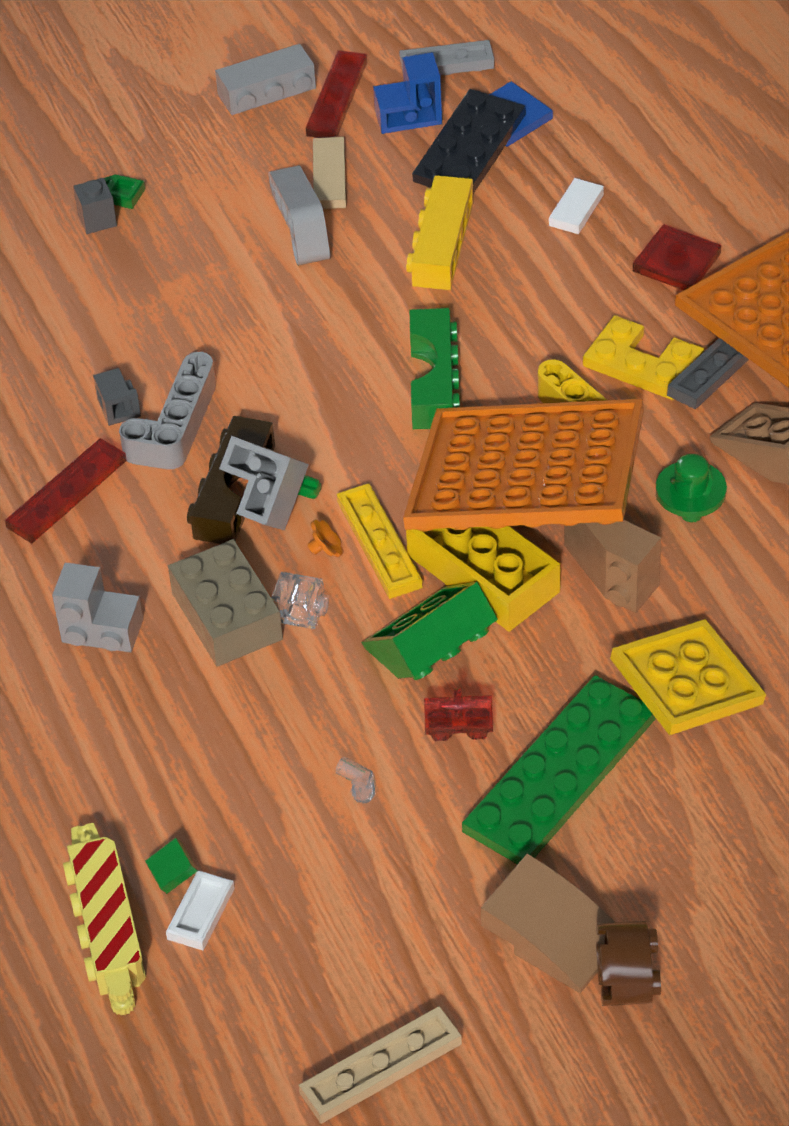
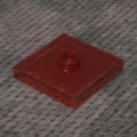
M663 224L633 262V272L678 289L686 290L701 281L720 256L722 245Z

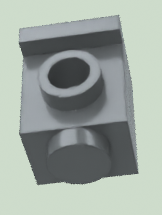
M119 368L93 375L97 400L108 426L141 417L137 391L133 388L130 379L124 380Z

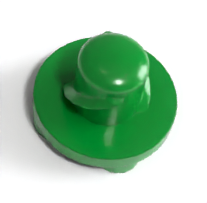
M686 454L659 474L656 481L655 496L656 500L667 511L681 516L687 522H697L702 516L709 515L721 507L726 499L727 484L722 473L710 465L703 456Z

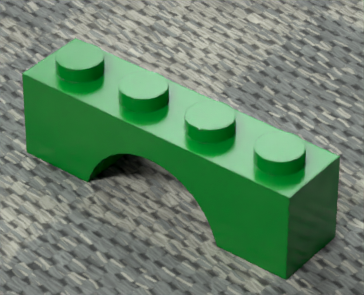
M450 308L409 310L411 357L423 360L433 367L425 376L411 381L413 430L430 429L437 408L460 407L459 393L452 392V390L459 389L458 369H452L453 365H458V345H451V342L458 341L457 321L450 322Z

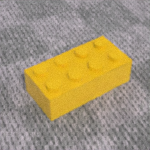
M509 526L500 529L490 527H470L465 530L441 528L425 532L417 529L406 530L407 553L409 557L447 586L477 582L498 618L495 622L508 632L560 593V563Z

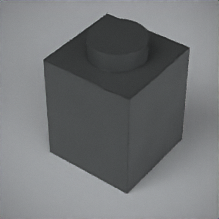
M104 178L73 186L78 216L86 234L117 226L113 197Z

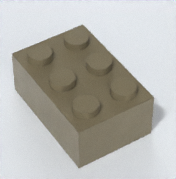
M234 539L168 565L172 594L217 667L283 640L280 611Z

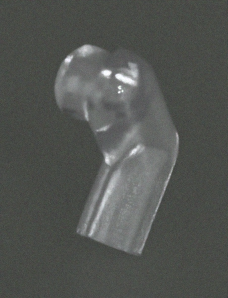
M347 757L341 758L336 766V773L351 781L352 789H350L354 800L362 804L368 803L377 792L374 773Z

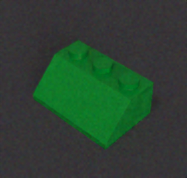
M477 582L444 586L361 643L372 656L398 679L413 677L414 680H419L433 671L431 665L440 659L446 661L461 652L460 645L468 640L473 642L485 636L489 632L487 627L497 621L498 618Z

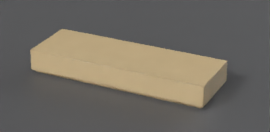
M344 137L313 138V188L323 209L346 208Z

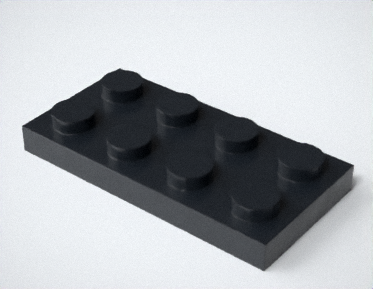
M469 89L413 171V182L431 188L435 175L473 179L474 194L511 138V135L525 117V106Z

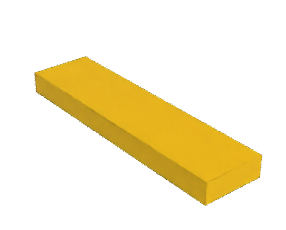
M370 484L337 493V502L388 598L392 599L422 589V579Z

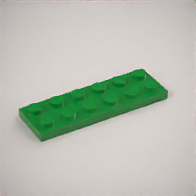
M594 675L462 822V832L517 865L526 854L535 858L655 721V716L642 700Z

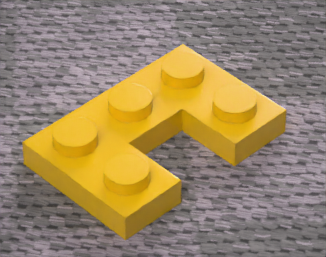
M614 315L584 354L583 366L674 400L667 396L668 385L704 352V348L674 337L659 358L634 349L644 336V326Z

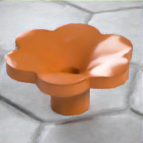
M314 519L310 523L314 539L308 543L309 550L315 555L324 550L330 557L333 555L340 557L343 554V550L340 546L341 540L339 536L331 530L326 521L321 520L319 522L317 519Z

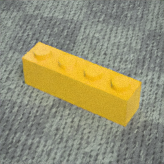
M435 175L432 187L426 188L424 206L426 209H421L419 213L418 226L420 231L414 232L412 243L414 253L408 254L406 270L408 273H412L413 287L451 290L473 206V179Z

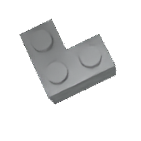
M231 436L219 469L248 480L236 514L266 526L285 531L309 464Z
M65 562L52 594L62 643L132 653L143 622L140 597L104 591L100 567Z

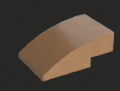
M526 854L481 907L482 927L513 944L516 956L578 993H581L598 973L596 944H604V934L597 935L596 925L615 923L609 915L581 890L529 854Z

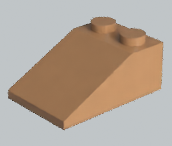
M753 403L709 436L712 444L768 480L789 485V408Z
M626 520L608 525L598 522L579 523L573 526L564 525V546L603 596L615 605L637 613L659 586L661 537Z

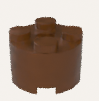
M646 921L597 924V935L604 934V944H596L599 985L607 986L608 995H601L602 1006L652 1003L653 995H661L660 971L652 970L651 954L658 953L657 930L648 929Z

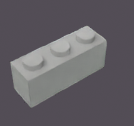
M300 44L215 70L218 95L231 115L316 89L314 64Z

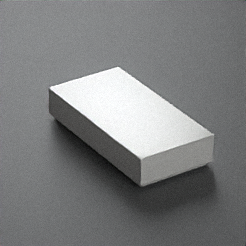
M574 178L550 215L549 226L579 234L603 197L604 186Z
M198 870L166 930L167 940L204 951L235 889L234 881Z

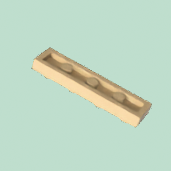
M440 1006L299 1084L300 1095L322 1124L462 1044L461 1034Z

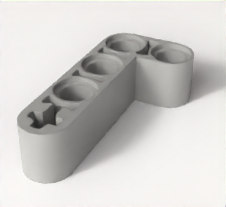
M301 166L269 171L268 177L272 196L290 229L292 248L297 265L300 266L330 259L323 208Z
M193 352L184 358L158 421L132 418L122 423L119 428L123 456L127 462L161 469H176L184 464L216 388L213 360L209 354Z

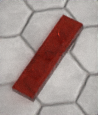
M337 51L305 128L306 137H338L367 65V54Z
M99 438L6 518V528L32 544L127 461L125 452Z

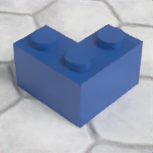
M433 52L402 57L404 82L373 86L374 108L381 134L442 124L441 80Z

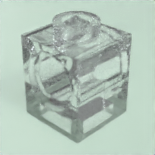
M287 572L280 573L271 598L280 611L281 623L316 629L320 616L326 615L329 606V595L324 594L323 579Z

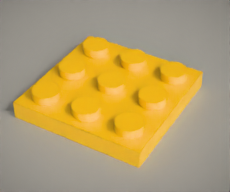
M706 619L612 648L611 661L669 736L763 705L766 693Z

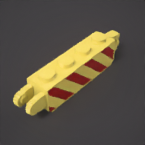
M88 823L84 826L71 828L72 845L67 846L70 861L64 862L63 867L67 885L76 884L77 892L70 894L74 916H83L84 924L77 926L81 948H90L91 957L84 958L89 982L97 980L100 996L108 994L113 1012H116V1015L126 1016V1014L134 1011L133 1008L135 1007L132 988L140 986L145 980L146 975L115 841L107 837L100 838L94 823Z

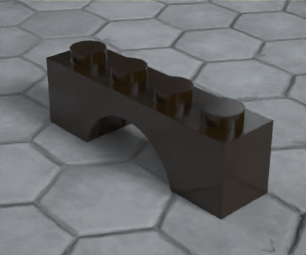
M233 416L228 429L224 428L222 430L218 452L211 455L208 475L206 478H202L199 483L198 498L188 508L187 523L191 524L193 539L222 544L232 539L236 542L244 523V517L236 514L241 497L233 493L229 488L241 477L219 468L231 436L274 451L273 422Z

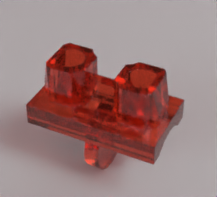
M454 688V697L424 698L425 735H431L434 741H447L452 737V734L467 733V736L472 740L486 739L488 732H493L492 695L462 696L461 688Z

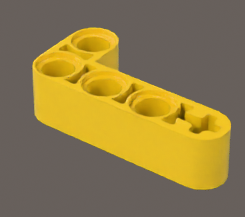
M555 359L547 360L538 367V398L542 403L607 400L562 361Z

